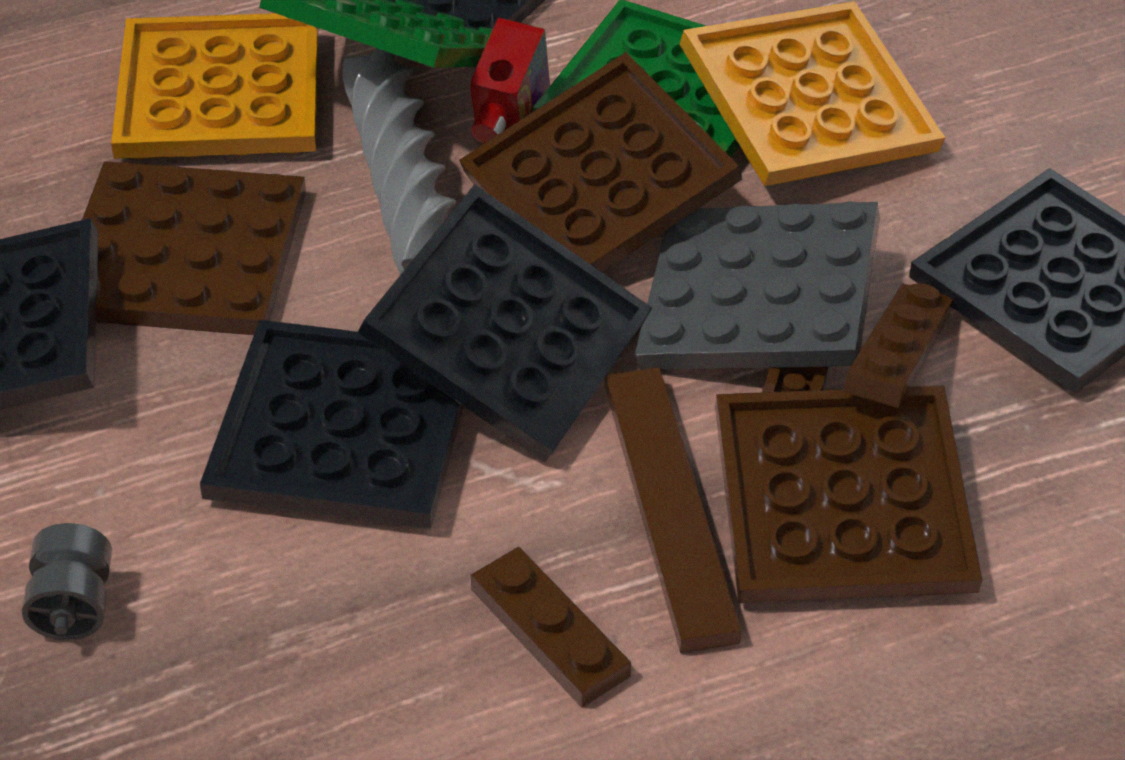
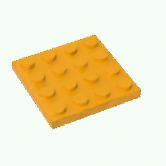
M855 1L683 31L680 41L681 48L764 187L939 152L943 145L945 136Z
M276 13L126 18L111 138L113 158L145 159L152 157L316 152L319 28Z

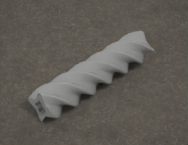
M376 48L367 56L346 58L343 61V81L345 91L352 105L354 123L361 136L363 154L370 168L373 189L380 203L383 224L390 238L393 259L401 275L446 220L447 214L455 206L456 200L443 197L434 188L436 180L444 172L445 166L433 163L424 156L426 145L434 138L435 134L432 131L422 130L414 124L416 112L424 105V100L412 98L404 92L405 83L414 74V69L402 67L394 61L392 53Z

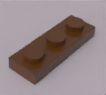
M519 546L470 575L471 590L581 708L631 677V661Z

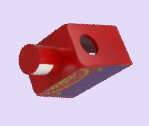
M502 18L497 19L470 84L475 120L471 127V134L483 144L531 114L533 106L549 88L550 77L545 29Z

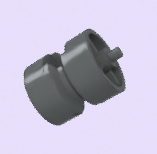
M61 523L42 529L34 537L29 562V571L32 578L26 585L22 607L23 620L33 631L53 639H81L92 635L102 626L106 604V591L103 585L109 577L112 546L101 532L81 524Z

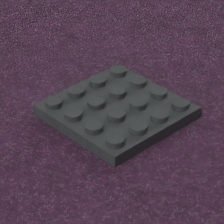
M847 201L827 204L795 203L775 206L743 205L723 208H699L665 230L647 302L652 307V310L642 323L635 351L639 370L658 367L660 369L851 366L861 350L880 221L878 202Z

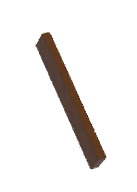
M660 367L608 374L605 376L606 394L679 651L683 653L740 644L741 628Z

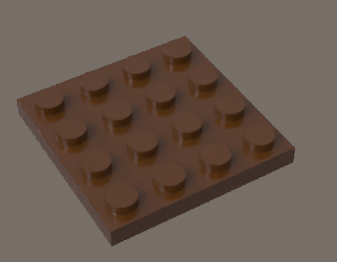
M627 52L459 160L464 173L475 185L600 272H604L742 180L739 165Z
M104 161L82 220L91 218L98 231L96 322L254 335L259 319L270 321L306 194L305 177Z
M944 385L910 387L899 408L845 393L843 389L716 394L715 412L738 603L979 593L983 579Z

